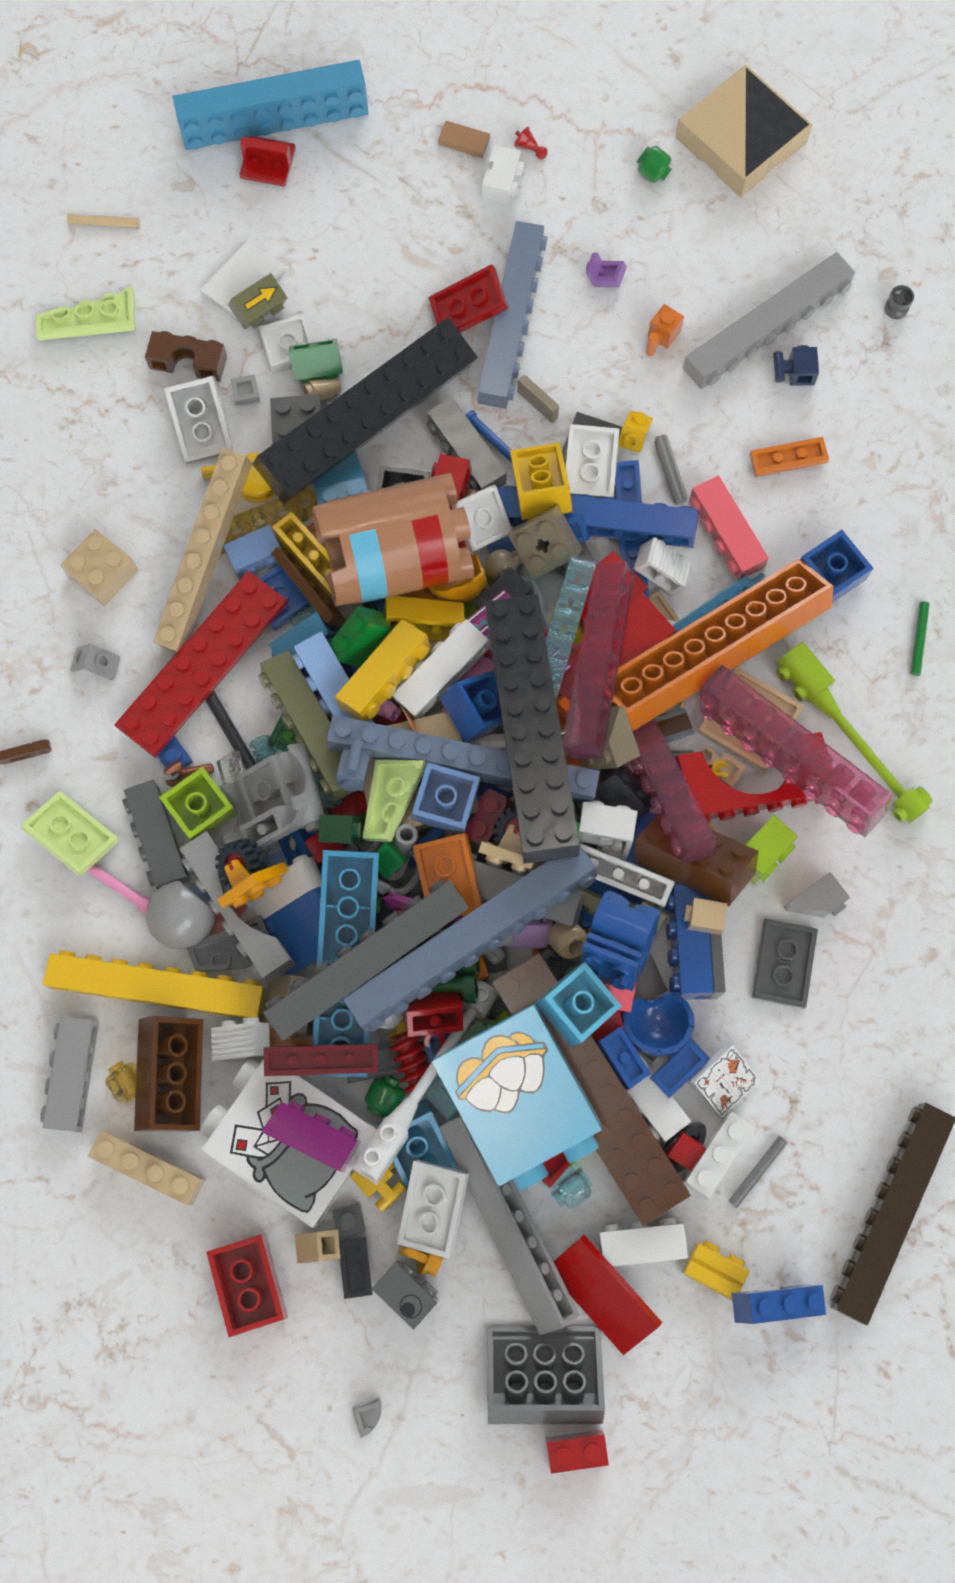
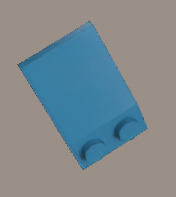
M357 452L313 483L319 505L327 503L329 500L368 492Z
M427 1099L418 1102V1107L408 1129V1139L393 1160L407 1190L413 1161L416 1159L460 1170ZM383 1120L377 1122L378 1127Z

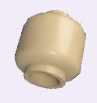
M556 922L548 934L550 947L564 959H574L582 954V946L587 939L586 932L578 924L569 926Z

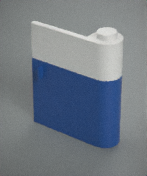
M306 854L292 860L293 864L288 867L290 871L281 877L283 881L271 889L267 887L264 889L265 894L262 897L252 901L257 916L261 915L270 936L276 937L282 943L295 963L294 967L283 973L286 975H295L317 962L322 875L314 857H308Z

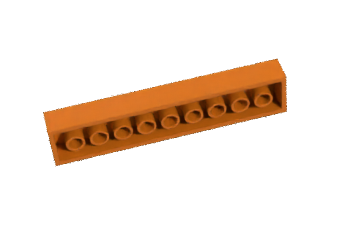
M796 559L594 682L596 704L600 708L624 705L633 732L832 608L833 585L802 560Z

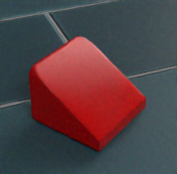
M319 833L305 841L309 851L319 864L323 861V850L342 851L346 848L343 843L319 842Z

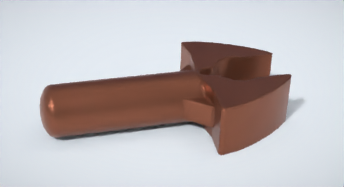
M178 759L169 764L163 771L165 775L176 772L179 774L178 777L165 780V783L170 787H174L202 766L208 774L214 773V766L210 763L184 768Z

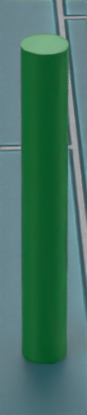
M925 601L919 603L910 672L913 676H920L930 606V603Z

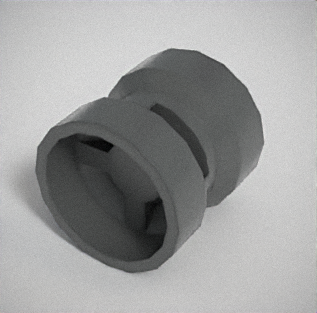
M898 285L892 289L884 307L885 313L890 318L902 319L907 315L914 301L912 289L905 285Z

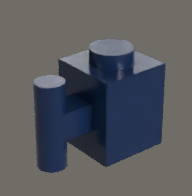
M807 345L792 347L788 360L783 359L782 351L773 353L775 382L785 381V374H789L790 386L815 385L819 375L817 347H809Z

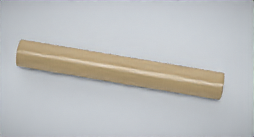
M67 214V224L140 227L139 218Z

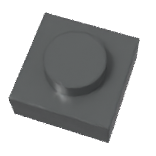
M360 1204L332 1211L339 1238L366 1232Z

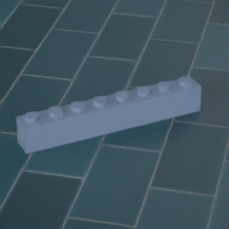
M516 221L501 286L509 309L494 317L478 389V404L507 409L508 400L513 401L515 385H512L513 378L518 379L520 364L517 363V359L523 356L525 342H521L522 336H527L529 321L526 318L527 314H532L534 299H531V295L537 292L539 278H535L536 272H541L543 257H540V253L545 251L548 236H544L543 225Z

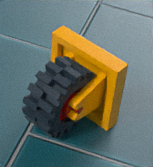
M248 838L224 844L218 850L220 854L216 855L215 860L219 861L218 864H215V867L221 870L218 873L219 878L224 877L223 884H230L229 888L231 889L217 899L222 909L231 905L237 908L248 902L249 898L251 902L255 901L265 894L264 889L267 887L271 889L283 881L281 877L290 871L285 862L268 868V864L263 863V860L267 859L266 855L261 856L260 854L263 851L262 847L256 848L257 842H250Z

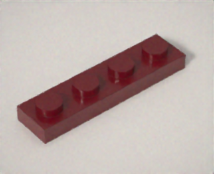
M377 1043L266 1046L263 1048L264 1076L378 1073Z

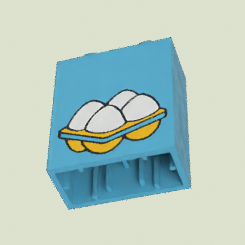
M535 1003L442 1053L432 1061L498 1186L513 1180L518 1191L524 1190L548 1175L543 1164L548 1159L563 1152L568 1162L572 1163L587 1156L599 1147L593 1135L602 1130L601 1121Z

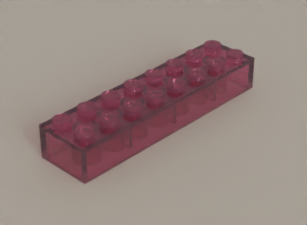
M721 665L701 686L699 709L706 719L714 720L721 726L724 733L728 736H734L741 741L742 746L747 751H754L768 767L775 768L781 772L787 782L799 786L812 801L817 800L824 806L828 814L835 818L839 817L846 823L847 828L851 832L860 834L865 838L885 817L893 797L892 793L724 665Z

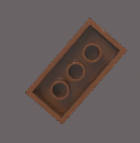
M663 808L636 838L634 862L718 902L727 903L729 907L756 874L759 851Z
M150 1016L138 1020L134 1131H200L203 1019Z

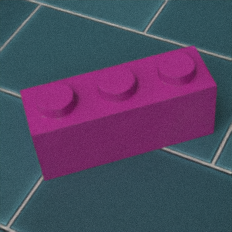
M290 1100L288 1105L281 1102L264 1126L262 1133L345 1173L360 1142L354 1138L356 1132L342 1125L337 1130L329 1126L330 1119L318 1113L311 1117L303 1113L306 1107Z

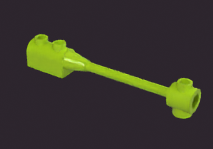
M803 641L777 661L776 664L779 668L776 669V674L783 682L789 679L795 687L792 689V693L795 698L800 702L806 699L808 703L813 704L830 719L832 718L897 796L898 799L892 803L895 806L892 814L897 821L902 823L906 820L910 824L930 808L929 805L933 802L930 794L920 786L916 789L912 787L906 792L841 714L839 706L829 691L836 680Z

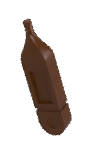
M39 740L31 744L28 743L0 751V765L36 757V755L47 754L52 751L50 740Z

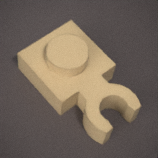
M707 746L704 752L711 757L710 760H706L707 764L713 765L718 760L726 762L729 767L721 768L720 772H726L729 776L727 779L718 778L733 788L747 766L727 753H724L720 758L712 747Z

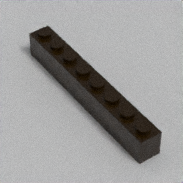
M928 1103L918 1104V1107L914 1106L908 1117V1121L911 1122L907 1132H902L897 1142V1146L900 1147L896 1157L892 1156L888 1162L886 1171L889 1174L885 1182L882 1181L876 1190L875 1197L878 1199L874 1208L870 1207L865 1215V1229L862 1234L859 1233L853 1243L855 1252L852 1259H847L842 1268L841 1274L844 1275L840 1286H835L830 1296V1301L833 1302L830 1308L868 1326L955 1123L954 1116Z

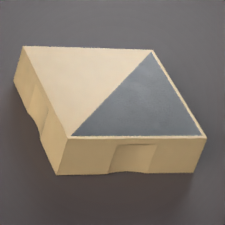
M744 65L678 119L675 138L698 159L709 165L716 175L741 198L762 181L771 169L786 161L807 143L813 124L752 69Z

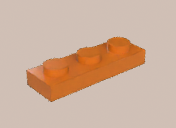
M823 437L751 450L749 454L755 477L826 464L829 460Z

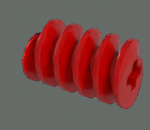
M406 1031L396 1034L386 1041L395 1042L389 1048V1051L399 1053L392 1060L393 1062H402V1065L396 1069V1072H405L406 1075L399 1081L400 1083H409V1086L403 1090V1093H411L430 1063L423 1062L427 1059L428 1055L427 1052L421 1051L424 1048V1043L417 1041L421 1036L408 1037Z

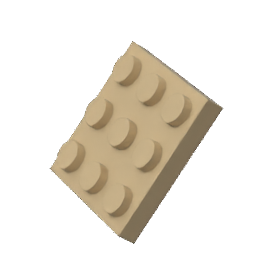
M737 667L697 733L765 772L803 710L804 705Z

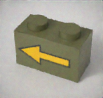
M270 273L231 298L228 306L244 329L250 326L255 329L265 322L264 317L271 313L275 316L285 308L283 304L288 297Z

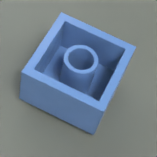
M427 762L412 811V821L456 834L465 833L478 791L480 777Z

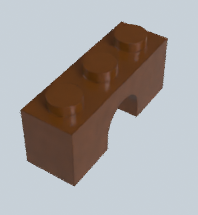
M152 331L145 354L149 369L173 373L178 361L190 358L194 360L193 368L197 378L202 379L214 376L217 382H221L227 359L224 344L216 340H199L189 335L184 337L173 335L167 331Z

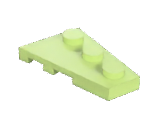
M375 761L363 839L367 841L392 842L427 765L425 761Z

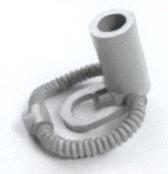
M403 824L399 826L395 837L392 839L393 844L408 861L400 867L397 874L392 875L386 880L394 881L401 878L411 856L416 864L415 874L408 884L400 889L392 888L390 884L378 879L377 894L384 896L387 892L388 894L395 893L402 896L409 894L418 884V881H420L413 849L418 834L412 825ZM374 841L366 852L375 853L376 849L380 848L385 842Z

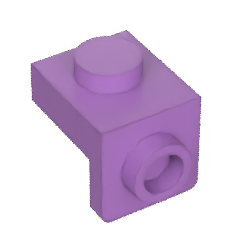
M592 253L586 265V274L594 287H620L627 266L624 261H602L598 253Z

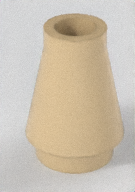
M337 378L332 380H309L307 384L303 385L304 395L320 394L322 402L335 394L341 393V385Z

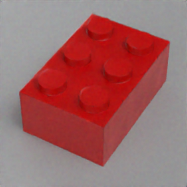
M266 1233L206 1252L228 1338L288 1318Z

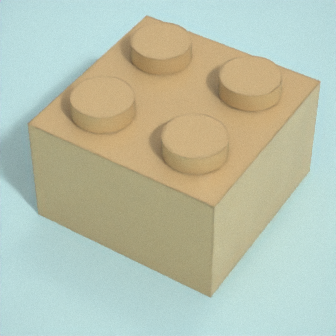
M96 529L61 564L66 575L104 607L139 571L130 556Z

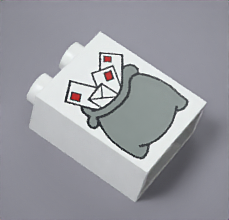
M251 1057L242 1066L232 1083L241 1093L230 1109L227 1110L218 1104L201 1126L200 1133L209 1138L201 1150L312 1228L319 1227L350 1180V1176L355 1172L353 1164L376 1129L298 1075L264 1076V1060L259 1063ZM290 1100L306 1107L303 1113L311 1117L318 1113L331 1120L329 1126L339 1130L342 1125L356 1132L354 1138L360 1142L345 1173L262 1133L264 1126L281 1102L288 1105Z

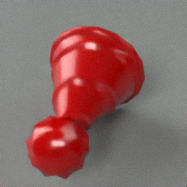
M529 126L522 132L516 131L515 135L518 137L514 143L515 147L534 151L536 153L535 156L540 160L547 156L548 150L544 146L538 147Z

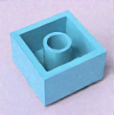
M586 962L571 970L535 1002L571 1047L582 1043L622 1007Z

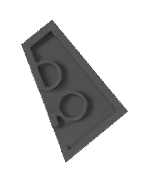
M261 915L245 922L251 928L270 935ZM226 930L205 938L196 945L187 947L195 971L213 972L249 969V966L253 963L249 956L244 958L235 944L239 941L235 934L230 936Z

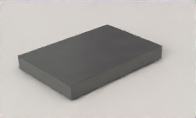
M764 919L751 998L803 1009L806 1008L818 929Z

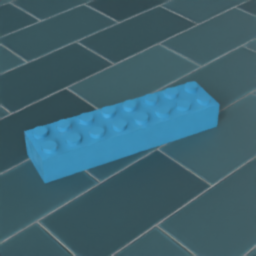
M360 59L172 96L185 150L221 145L226 142L241 140L242 136L248 138L250 136H267L272 133L291 131L307 126L313 127L318 124L369 115L366 84Z
M323 850L317 966L324 961L331 964L338 959L335 955L338 951L348 944L351 948L355 947L361 942L358 937L369 929L373 928L375 931L379 853ZM343 999L314 1019L313 1045L369 1043L370 1030L366 1033L364 1032ZM367 1073L324 1074L317 1076L367 1077Z

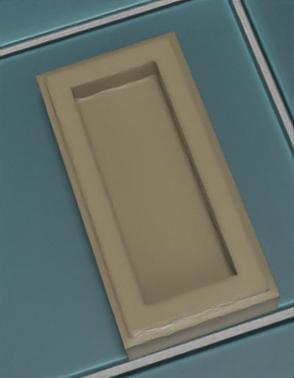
M526 375L518 379L517 392L551 423L558 419L559 405Z

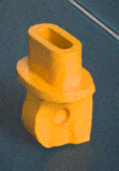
M400 1245L397 1252L417 1261V1271L420 1275L427 1273L435 1277L443 1260L441 1256L423 1251L419 1252Z

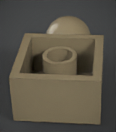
M557 504L514 527L508 536L516 550L512 552L504 549L493 551L486 559L485 570L488 576L495 581V578L501 572L505 573L511 567L517 572L518 565L524 563L534 580L578 557L582 547ZM541 540H548L550 544L548 546L544 545Z

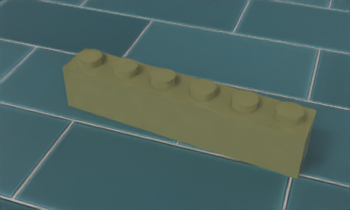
M289 650L261 662V673L258 674L260 682L264 688H269L272 693L270 695L271 701L275 709H281L284 715L282 720L287 730H292L295 734V744L304 743L312 773H317L320 779L318 784L322 793L325 796L329 795L332 802H335L356 792L346 791L341 786H337V772L342 752L327 748V737L331 723Z

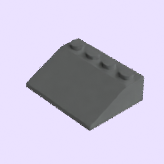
M487 1326L488 1424H603L605 1401L601 1330L599 1327L565 1326L564 1328L540 1335L536 1326Z

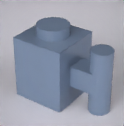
M353 740L351 747L345 745L343 747L337 772V786H341L346 791L364 790L371 751L362 749L363 742L360 740Z

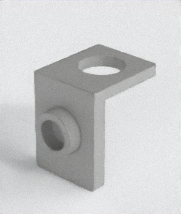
M92 644L76 648L70 671L87 670L106 679L114 680L120 656Z

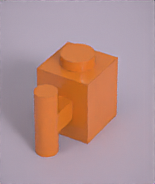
M663 304L650 321L646 354L648 356L655 354L659 344L668 349L681 332L684 316L666 304Z

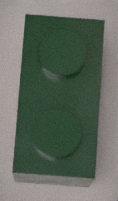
M320 815L319 842L363 844L365 818Z

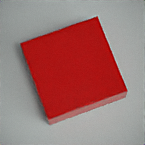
M682 1131L667 1152V1156L691 1172L705 1152L706 1147Z

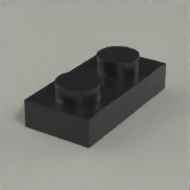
M367 1238L339 1240L344 1299L373 1295Z

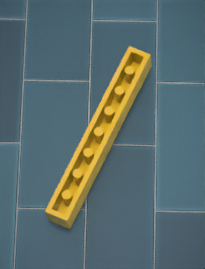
M59 950V954H49L43 986L49 989L241 1019L252 1017L259 1018V1021L261 1019L266 989L260 986V981L244 979V983L233 982L234 978L226 975H218L217 979L207 978V973L200 971H191L190 975L181 974V969L174 967H165L164 971L155 970L154 965L141 962L136 967L128 965L126 960L112 958L110 963L101 961L102 957L90 954H86L85 958L75 957L76 953Z

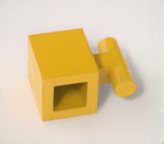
M392 1163L378 1185L356 1171L350 1176L368 1198L377 1191L383 1196L375 1203V1206L381 1213L407 1190L400 1181L392 1189L387 1184L394 1176L391 1171L394 1168Z

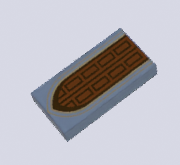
M686 708L654 718L637 729L644 749L656 747L694 734Z

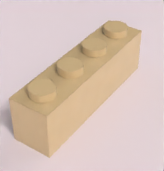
M100 1131L88 1154V1157L185 1205L194 1204L205 1179L107 1131Z

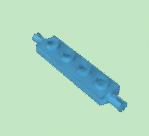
M760 573L752 580L747 575L742 576L672 626L676 629V632L680 631L764 580L762 578L765 575Z

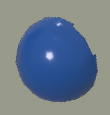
M663 993L661 997L654 1000H643L642 997L633 999L631 1012L624 1011L623 1025L631 1043L638 1050L657 1057L669 1056L678 1052L688 1043L694 1029V1013L689 1003L682 996H679L678 993Z

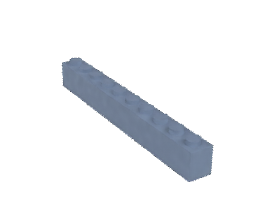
M332 716L327 737V748L330 750L343 752L344 745L351 747L353 740H360L363 742L362 749L371 751L370 758L423 760L426 763L429 762L480 777L481 782L512 788L507 751L347 717ZM566 764L572 800L580 803L593 801L600 771Z
M581 846L580 854L577 857L545 862L344 997L345 1004L365 1033L369 1030L375 1031L384 1025L385 1019L393 1014H401L409 1007L408 1004L415 999H422L428 996L434 986L440 982L446 983L456 975V971L464 966L470 967L479 960L480 955L487 950L491 952L500 947L503 943L502 940L508 936H515L521 933L526 928L527 923L533 919L539 920L543 918L555 904H563L579 888L585 889L595 881V877H597L596 866Z

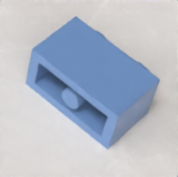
M270 525L223 545L239 580L247 571L256 575L258 571L265 568H274L279 565L271 553L276 547H281Z

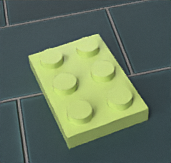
M61 791L57 792L21 825L24 832L79 877L84 875L118 843L117 836Z

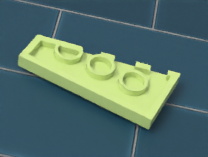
M133 287L124 288L125 292L113 295V292L103 294L102 299L89 302V299L80 301V304L76 307L68 308L64 306L37 314L36 335L38 340L136 330Z

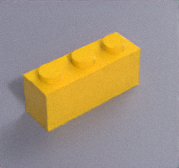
M391 596L385 599L383 616L392 630L403 619L427 634L428 640L445 641L450 636V630L457 623L460 622L462 624L465 621L464 604L461 602Z

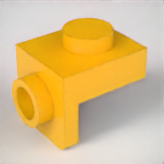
M630 410L623 424L618 446L640 453L653 418L642 412Z

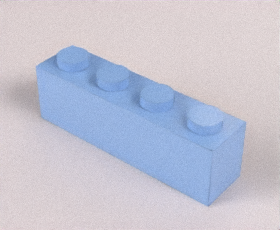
M322 631L295 645L294 650L296 654L292 655L299 669L305 668L309 677L305 679L312 692L316 690L319 692L322 700L318 702L325 715L331 713L332 716L337 715L354 719L339 709L335 696L349 681V678ZM369 719L367 721L370 723H374L372 719Z

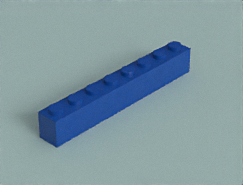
M497 487L511 527H516L527 521L521 518L516 487ZM587 494L571 495L572 512L563 514L565 518L583 513L589 535L593 537L645 543L652 538H657L665 542L666 545L694 548L698 524V510L690 506L671 507L664 503L645 504L638 500L627 502L619 501L613 497L601 499L593 498Z

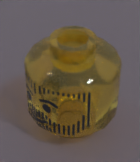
M120 1061L108 1069L110 1075L106 1077L105 1085L116 1101L124 1100L128 1103L135 1098L137 1064L134 1062L124 1064L123 1061Z

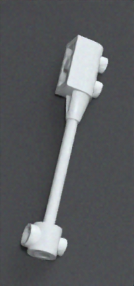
M478 981V1003L469 1004L463 999L461 1003L466 1010L463 1014L464 1031L451 1032L435 1058L456 1046L475 1016L484 1019L499 996L493 987L483 981ZM432 1062L409 1097L388 1117L383 1119L353 1164L354 1171L378 1185L408 1139V1129L418 1107V1102L438 1074Z

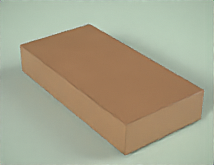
M445 121L438 139V145L483 158L490 140V133Z

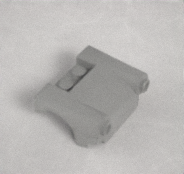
M304 743L289 744L287 752L267 757L237 775L238 781L232 784L220 785L221 791L231 800L237 813L235 830L230 834L222 836L224 844L248 838L250 842H257L256 848L261 846L263 849L260 852L261 856L266 855L267 857V852L271 851L270 844L300 828L306 829L307 832L319 829L320 815L325 814Z

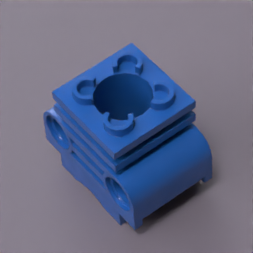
M608 890L601 899L592 921L591 932L588 933L586 942L582 946L581 964L586 962L599 979L609 982L613 987L620 990L627 989L633 991L635 982H637L639 974L642 973L651 953L652 945L657 935L661 910L648 905L637 904L634 909L629 908L630 902L622 895Z

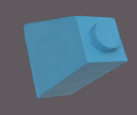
M316 612L269 644L273 652L272 657L288 650L291 655L296 654L294 650L295 645L321 631L326 640L329 638L333 639L340 628L327 624L320 614Z

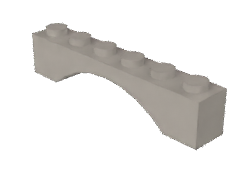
M205 831L180 848L185 856L181 861L189 872L194 871L198 878L194 881L201 892L207 891L211 899L208 903L216 914L221 913L225 921L222 922V925L230 936L235 934L239 941L235 944L244 958L249 956L253 964L249 967L258 980L263 978L269 984L281 974L294 967L295 963L276 937L263 934L248 926L236 914L232 905L222 909L217 899L227 893L226 885L222 882L225 878H219L218 876L221 870L215 867V864L219 863L215 858L216 855L220 854L218 853L220 848L213 837Z

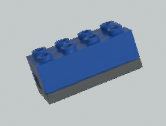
M674 885L664 907V910L669 912L670 918L669 924H666V939L671 940V950L667 952L668 967H673V975L669 977V991L678 993L685 1000L718 999L726 992L722 934L717 935L687 930L688 922L684 921L686 905H691L694 898L710 901L716 900L684 885Z

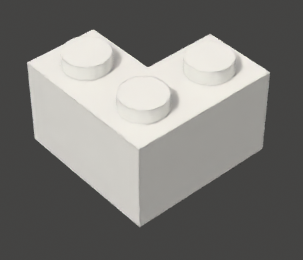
M600 801L583 802L579 821L580 828L578 830L580 842L600 845L601 851L626 860L634 838L637 811L622 805L616 807L607 806Z

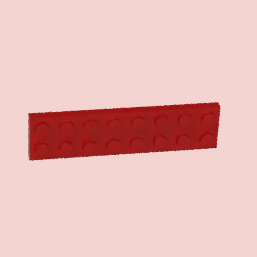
M247 571L117 720L114 726L156 758L288 605L287 599Z

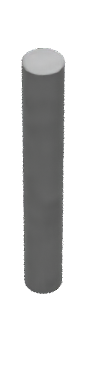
M781 1136L777 1137L729 1199V1202L734 1207H739L788 1142Z

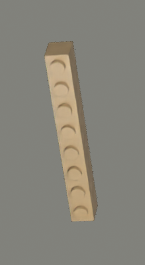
M224 448L221 449L153 643L178 652L192 635L252 466V462L245 455Z

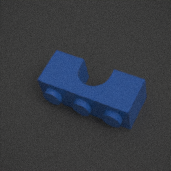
M795 1285L780 1287V1289L752 1290L731 1293L735 1323L758 1324L827 1315L823 1285Z

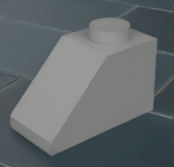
M829 872L784 906V909L788 912L825 917L829 913L836 916L846 908L844 902L851 897L833 874Z

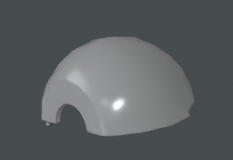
M174 881L161 886L152 894L147 904L146 922L150 934L159 943L171 949H187V947L196 945L209 936L215 924V912L206 900L194 894L189 887L181 881Z

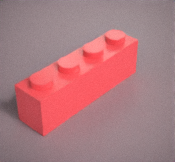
M718 475L693 487L689 498L690 507L698 510V514L702 519V527L706 533L710 532L713 537L715 549L719 554L722 553L726 559L728 571L732 575L735 574L736 578L739 579L742 576H750L764 569L769 557L720 476Z

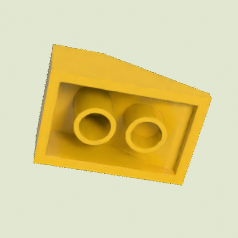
M560 442L510 450L522 520L531 519L557 504L563 514L572 512L570 485Z

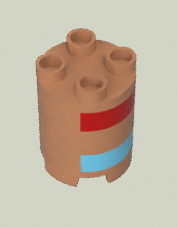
M451 473L329 500L327 503L313 506L312 514L318 543H326L332 571L326 574L335 606L350 603L353 606L474 578V567L468 547L459 548L458 543H461V541L471 539L466 511L464 507L452 510L449 507L457 504V493Z

